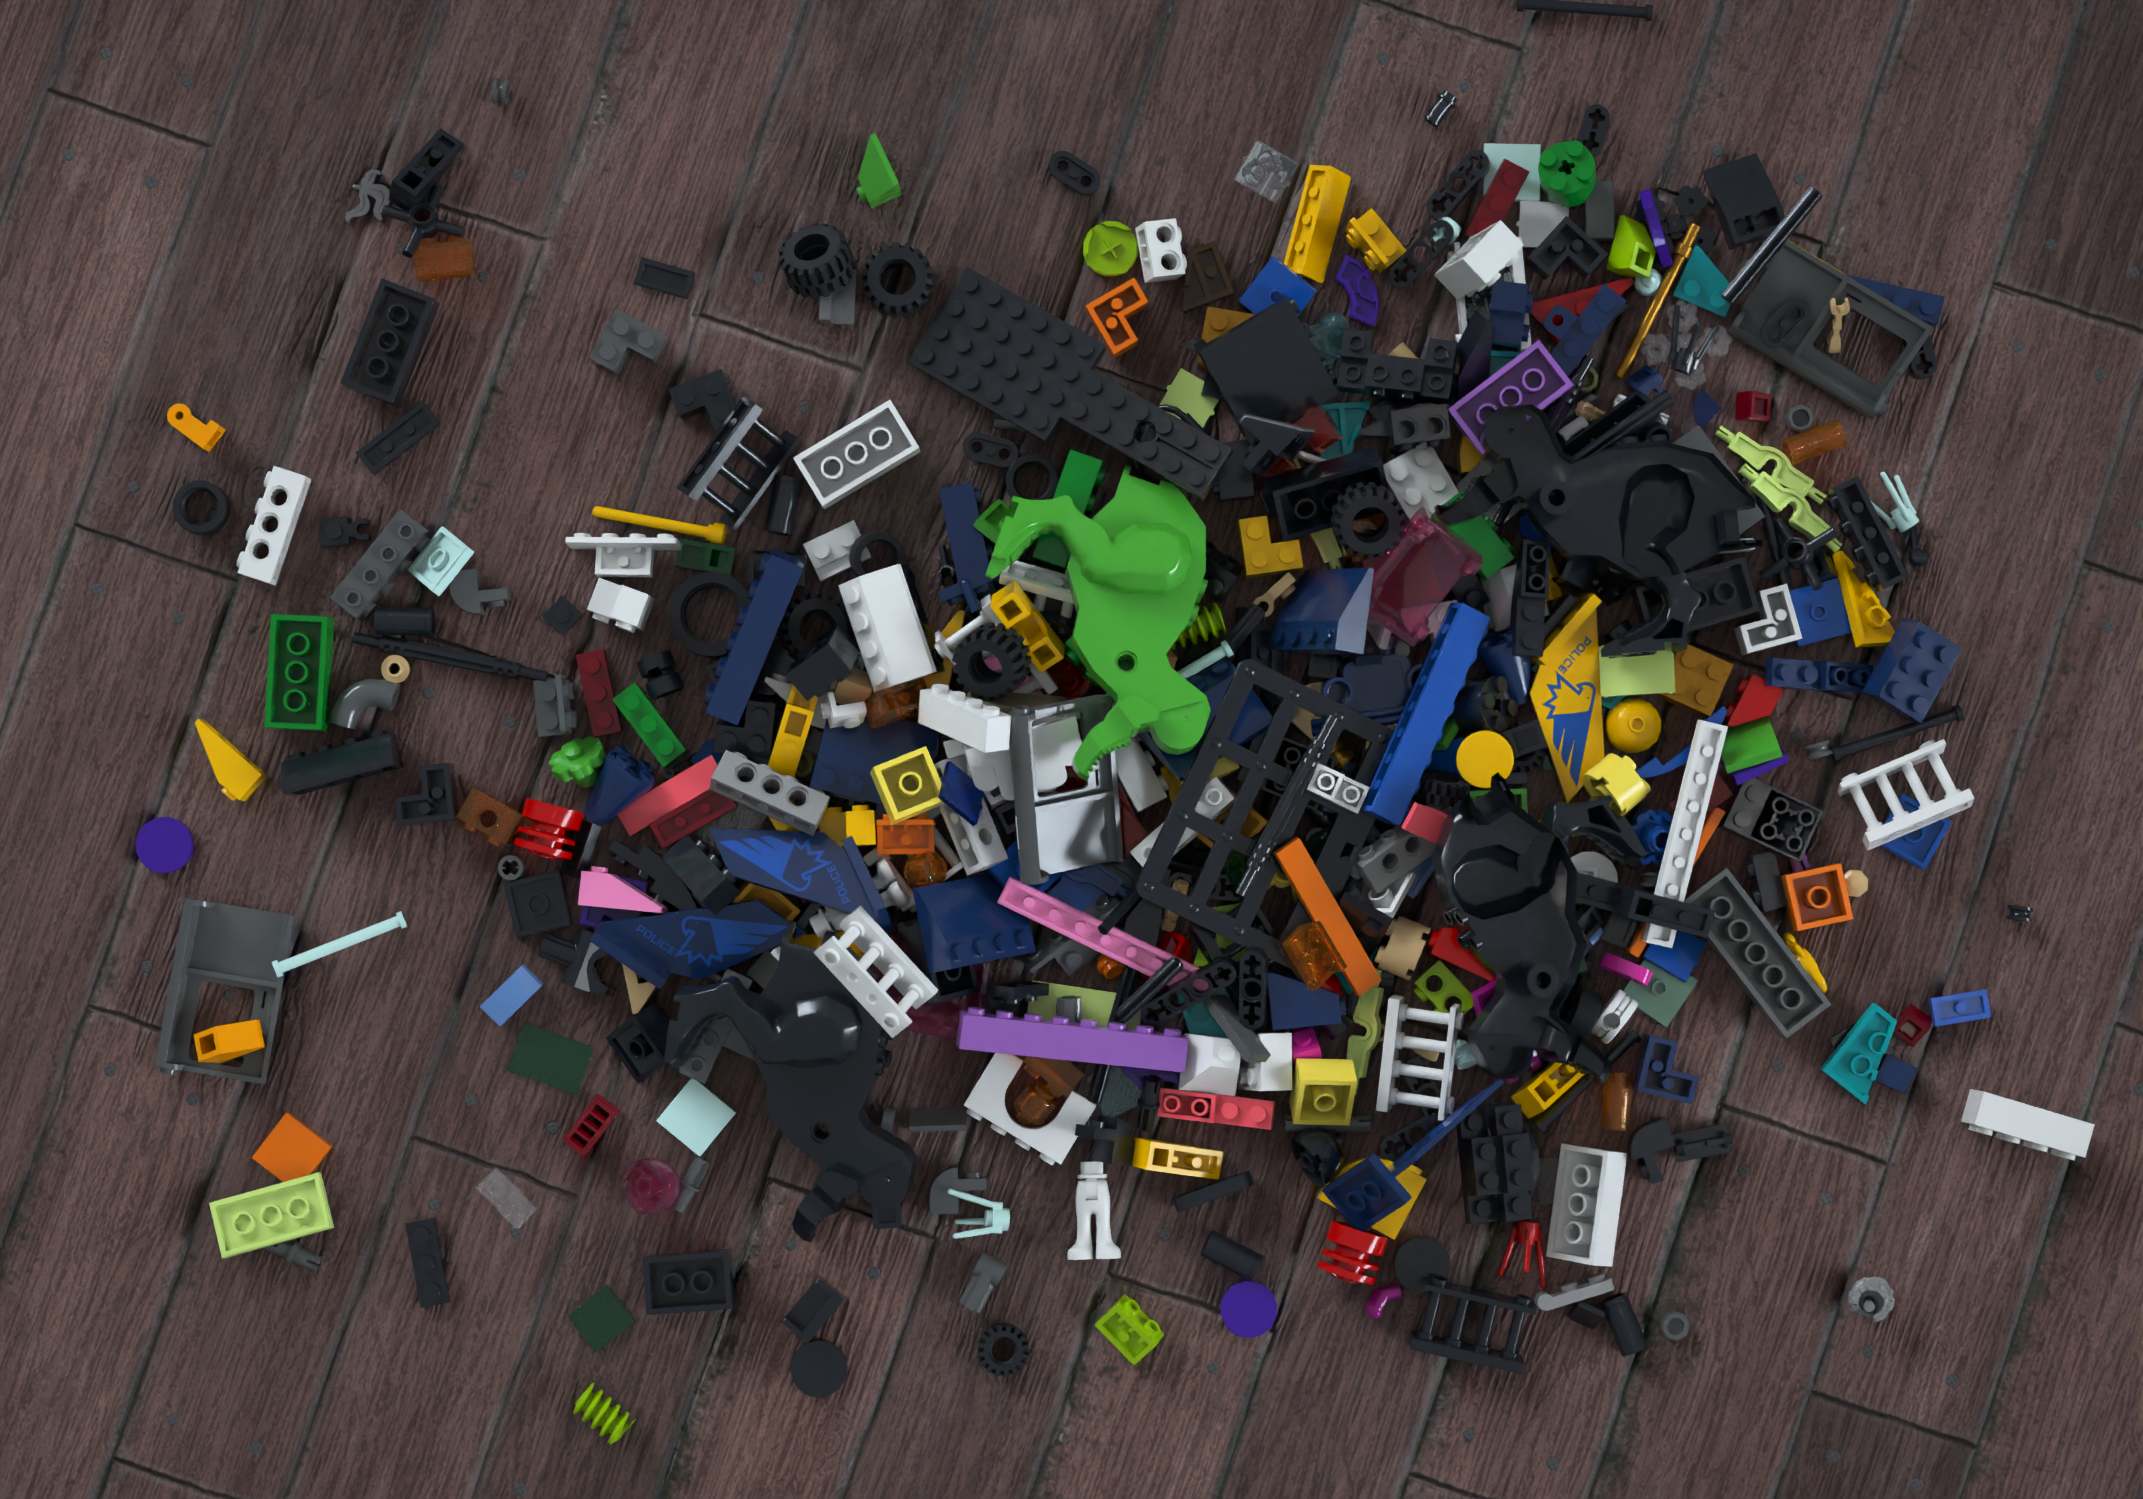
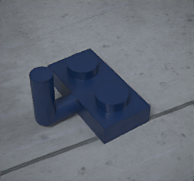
M985 571L969 579H962L959 583L938 591L942 604L948 603L949 606L959 604L966 599L969 609L973 613L982 609L976 595L991 590L990 585L995 583L994 578L985 577L987 572Z

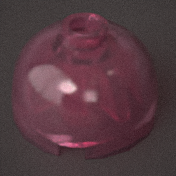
M657 1157L636 1160L628 1166L624 1175V1181L628 1180V1190H624L625 1196L630 1206L641 1215L662 1213L677 1200L680 1191L679 1177L674 1167L665 1160Z

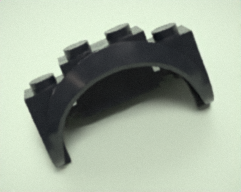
M1521 1104L1479 1105L1456 1125L1466 1224L1532 1219L1531 1199L1539 1178V1156L1533 1136L1522 1120ZM1487 1126L1492 1135H1488ZM1494 1194H1498L1496 1201L1494 1200Z

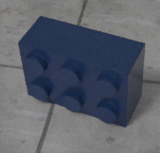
M1902 618L1862 693L1899 717L1922 723L1962 649L1922 622Z

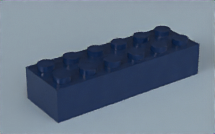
M772 548L770 554L764 553L758 567V572L761 573L760 579H753L747 599H750V603L748 606L742 605L737 617L736 625L740 627L737 632H731L725 651L729 652L727 658L721 657L715 670L714 677L718 678L716 684H709L704 696L703 703L707 704L706 713L737 726L804 568L803 560Z

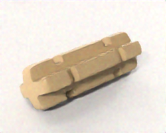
M1583 401L1578 402L1575 409L1577 416L1584 417L1590 423L1606 413Z
M1176 879L1172 889L1186 895L1189 883ZM1165 909L1160 928L1172 932L1179 915Z

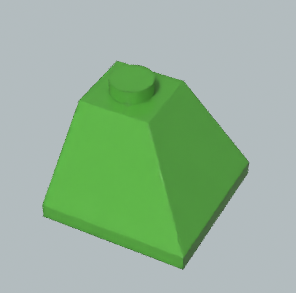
M876 133L871 134L858 176L860 187L856 188L862 203L868 202L871 209L902 195L899 182Z

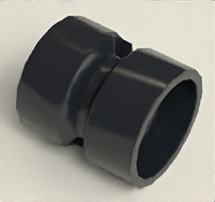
M671 650L651 655L636 663L641 677L648 680L645 687L650 700L668 696L685 687L680 673L673 670L676 663ZM658 670H661L663 674L658 676Z

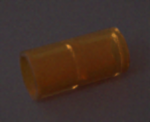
M1838 420L1817 426L1785 438L1782 441L1785 454L1792 466L1847 445L1844 430Z
M1610 1072L1607 1081L1604 1082L1601 1129L1629 1131L1633 1085L1632 1073Z

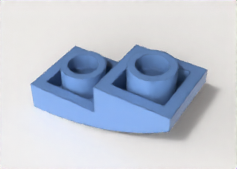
M522 964L481 1004L480 1008L501 1026L543 983Z

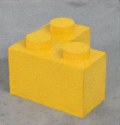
M1267 516L1238 520L1245 579L1302 570L1303 563L1299 540L1271 543Z
M869 805L852 806V811L842 812V807L827 808L819 824V830L827 834L840 847H844L841 840L850 836L853 837L857 847L877 846V811L871 810Z

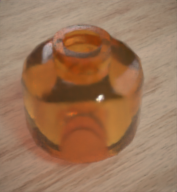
M935 851L913 854L908 858L904 867V877L913 888L943 883L946 878V862Z
M1040 1082L1026 1085L1014 1101V1108L1017 1111L1016 1117L1025 1125H1030L1031 1123L1035 1125L1043 1124L1056 1107L1054 1092Z

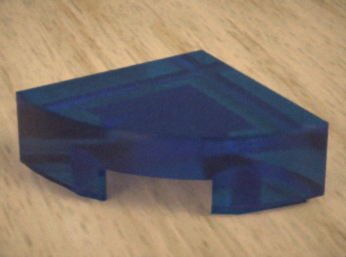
M1703 389L1698 392L1693 404L1694 420L1701 429L1722 409Z

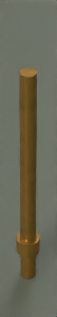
M1691 223L1682 242L1677 243L1673 251L1675 254L1672 260L1673 265L1668 267L1614 374L1616 377L1625 379L1685 259L1688 260L1693 251L1691 247L1701 229L1698 225Z

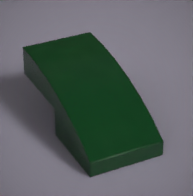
M680 538L682 547L677 552L676 567L731 575L736 548Z

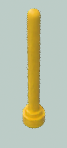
M596 506L592 510V514L598 518L704 537L706 541L718 545H724L727 526L715 522L714 525L709 524L707 527Z

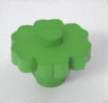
M588 736L583 740L576 738L564 744L561 751L555 752L549 761V765L556 780L568 782L572 779L581 788H587L595 784L599 774L598 766L603 764L606 753L598 738Z

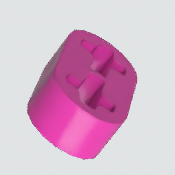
M1604 953L1599 967L1642 986H1648L1653 975L1650 970L1609 953Z

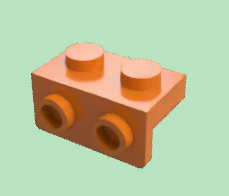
M883 814V820H876L878 855L935 854V820L928 819V814H919L894 825L891 824L887 814Z

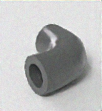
M372 678L352 683L340 693L331 710L328 722L355 730L359 716L364 709L373 706L392 711L398 698L400 685L387 680Z

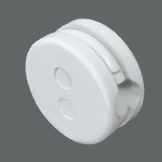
M1621 989L1617 990L1600 1010L1591 1031L1593 1035L1596 1033V1036L1601 1038L1600 1040L1605 1044H1608L1617 1035L1638 1006V1002L1630 999L1629 996H1625L1626 993Z

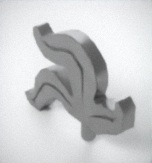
M371 169L361 180V185L354 184L352 186L354 190H359L360 204L346 213L345 220L349 224L352 219L362 218L370 212L369 195L376 199L373 210L374 216L379 221L384 220L382 217L384 205L389 206L391 202L388 200L390 193L388 188L382 184H374L377 176L382 175L379 170Z

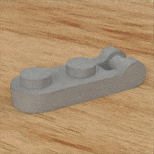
M1604 1273L1588 1277L1589 1282L1581 1285H1578L1577 1282L1567 1283L1561 1286L1562 1291L1552 1294L1539 1291L1535 1294L1534 1301L1541 1310L1549 1311L1612 1291L1614 1289L1612 1278L1605 1277Z

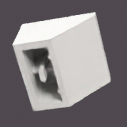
M1254 1032L1271 1056L1266 1062H1246L1241 1056L1237 1081L1238 1089L1253 1091L1292 1090V1033Z

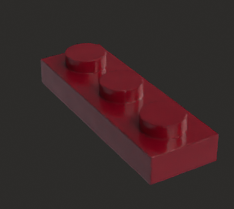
M1504 158L1464 234L1471 237L1500 220L1503 222L1530 171Z
M599 649L577 654L576 660L593 737L597 738L623 732L617 705L612 700L615 698L605 650Z
M709 789L651 822L649 825L660 845L665 849L679 841L686 834L693 833L738 806L734 800Z

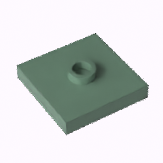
M1643 958L1639 965L1653 973L1648 986H1642L1628 980L1622 991L1626 993L1625 996H1629L1630 999L1638 1002L1637 1008L1667 1028L1698 983V980L1690 975L1687 982L1684 983Z

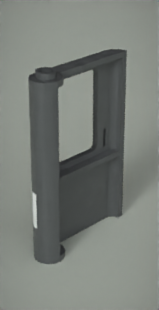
M1092 695L1031 708L1026 705L1015 706L1011 712L1007 713L1011 716L1009 747L1020 880L1023 884H1041L1049 881V874L1104 862L1124 861L1115 751L1103 756L1101 760H1098L1096 766L1093 765L1094 769L1092 772L1089 771V779L1082 788L1038 796L1032 735L1033 721L1079 711L1081 715L1082 741H1084L1088 733L1096 725L1104 721L1107 713L1112 709L1110 695Z

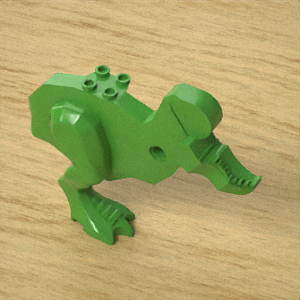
M1125 465L1114 498L1092 519L1082 514L1075 507L1073 499L1068 495L1044 500H1030L1013 496L1008 512L1014 513V517L1006 515L985 577L991 579L997 577L1009 565H1012L1017 560V556L1024 551L1023 549L1030 546L1031 542L1036 540L1041 534L1054 532V534L1061 537L1070 557L1065 577L1077 612L1071 645L1090 676L1115 701V706L1107 713L1104 721L1096 725L1088 733L1073 757V769L1081 779L1088 781L1090 776L1089 771H1093V765L1096 766L1098 760H1101L1103 756L1113 751L1127 748L1131 744L1130 737H1135L1138 733L1150 732L1155 744L1165 753L1174 755L1188 753L1196 747L1201 739L1211 711L1207 696L1172 669L1167 658V653L1185 628L1191 629L1200 607L1195 605V603L1199 604L1208 584V580L1203 579L1206 572V526L1187 498L1176 486L1160 480L1159 485L1133 477L1129 475L1131 467ZM1126 660L1130 662L1132 669L1130 671L1120 669L1118 661Z

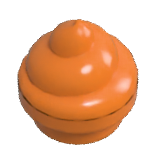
M1100 953L1097 964L1099 973L1104 975L1106 979L1119 976L1123 972L1125 965Z

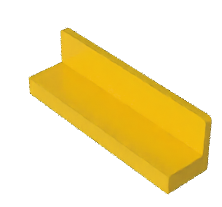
M1309 166L1284 264L1297 275L1307 277L1317 283L1324 282L1351 180L1349 175L1332 166Z

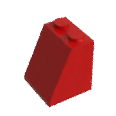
M1437 928L1436 931L1429 932L1424 945L1428 947L1426 954L1487 982L1495 980V977L1468 950L1461 948L1456 939V936L1459 935L1456 928Z

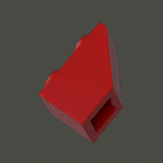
M1754 674L1749 675L1747 679L1743 677L1735 690L1738 696L1734 704L1730 702L1726 707V720L1723 726L1730 728L1771 715L1783 689L1779 687H1766V680Z

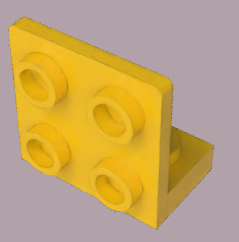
M1372 208L1357 220L1353 217L1347 224L1345 229L1347 233L1345 236L1346 240L1354 249L1359 248L1365 255L1363 260L1372 271L1376 269L1381 274L1407 251Z

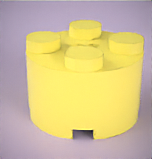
M1610 753L1583 775V778H1587L1583 781L1584 788L1591 798L1594 796L1610 795L1613 801L1608 806L1616 817L1624 816L1651 791L1649 784L1640 778L1635 771L1637 768L1636 764L1628 756L1621 758Z

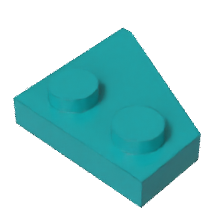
M1694 245L1693 251L1672 295L1723 317L1726 316L1731 305L1721 296L1730 283L1699 246Z

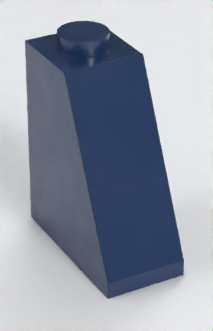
M1268 970V991L1273 1030L1342 1023L1341 1016L1346 1015L1345 999H1339L1337 991L1274 970Z

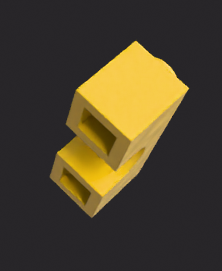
M1016 580L992 595L990 607L1007 629L1012 627L1019 636L1022 635L1025 639L1023 641L1024 646L1028 645L1030 649L1026 655L1031 656L1032 663L1040 673L1064 658L1065 645Z

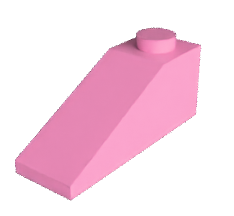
M591 866V872L581 871L578 905L668 913L667 907L618 875L609 874L608 868Z

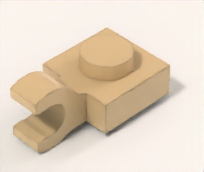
M1288 572L1263 596L1256 598L1253 604L1258 605L1262 601L1267 602L1269 609L1265 612L1264 617L1270 616L1275 608L1274 601L1279 596L1283 600L1296 589L1293 584L1297 580Z

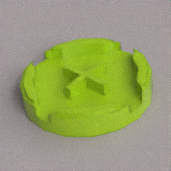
M1105 221L1096 225L1087 233L1083 242V256L1087 266L1094 273L1102 277L1116 278L1126 274L1134 266L1138 258V242L1128 226L1117 221Z

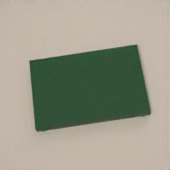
M525 1023L508 1070L511 1073H517L569 1092L571 1095H578L594 1047L539 1028L531 1023Z

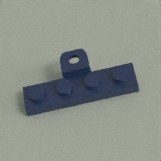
M1606 284L1602 285L1579 317L1566 308L1556 305L1543 320L1545 329L1560 340L1550 355L1567 377L1627 301ZM1556 315L1563 318V323L1560 326H1556L1552 322L1553 317Z

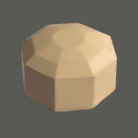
M1848 870L1844 873L1848 896L1860 897L1867 891L1868 878L1862 871Z

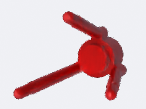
M1517 1221V1227H1511L1510 1239L1498 1271L1499 1277H1502L1516 1238H1518V1244L1525 1245L1523 1269L1525 1273L1529 1272L1531 1246L1536 1244L1540 1285L1542 1289L1546 1288L1542 1231H1539L1540 1223Z

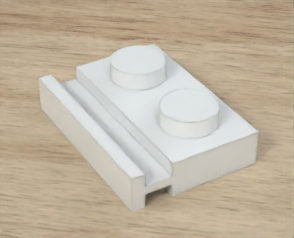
M854 520L803 544L821 582L851 568L849 561L850 549L855 540L861 536ZM867 547L862 552V562L872 558Z

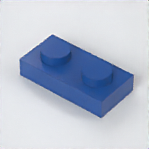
M1987 989L1928 998L1932 1023L1935 1027L1991 1017Z

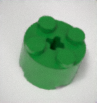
M1576 140L1560 142L1549 147L1540 155L1538 173L1541 190L1547 200L1561 204L1563 207H1574L1589 199L1597 182L1596 168L1591 152L1581 142Z

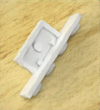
M575 533L574 537H566L565 543L571 549L596 550L595 575L597 577L653 578L654 550H681L682 547L678 539L674 538V535L658 534L657 538H646V535L638 533L630 534L629 537H619V535L613 533H604L602 537H591L587 533Z

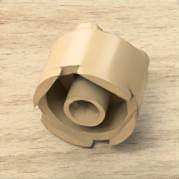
M1400 915L1398 919L1393 918L1385 934L1390 937L1387 946L1381 944L1375 958V962L1379 963L1378 968L1410 981L1412 974L1407 973L1408 969L1414 971L1426 943V938L1422 937L1423 932L1429 934L1431 928Z

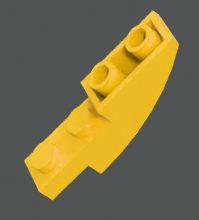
M793 684L768 762V766L774 772L792 777L795 776L818 700L815 695L807 701Z

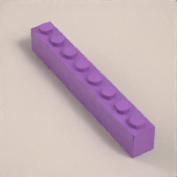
M968 1007V1011H960L956 1037V1046L959 1049L1185 1072L1189 1039L1184 1034H1181L1179 1029L1165 1028L1164 1032L1153 1031L1154 1027L1137 1025L1136 1029L1125 1028L1126 1024L1109 1022L1108 1026L1097 1025L1098 1021L1081 1019L1080 1023L1069 1022L1070 1018L1053 1016L1052 1020L1041 1019L1042 1015L1025 1013L1024 1017L1013 1016V1012L1006 1010H996V1014L985 1013V1009L978 1007Z

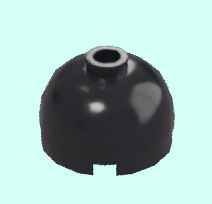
M1308 1129L1290 1141L1296 1161L1301 1157L1304 1165L1307 1167L1302 1169L1303 1172L1319 1187L1332 1181L1340 1174L1344 1167V1154L1342 1151L1344 1144L1337 1135L1332 1136L1329 1132L1322 1129Z

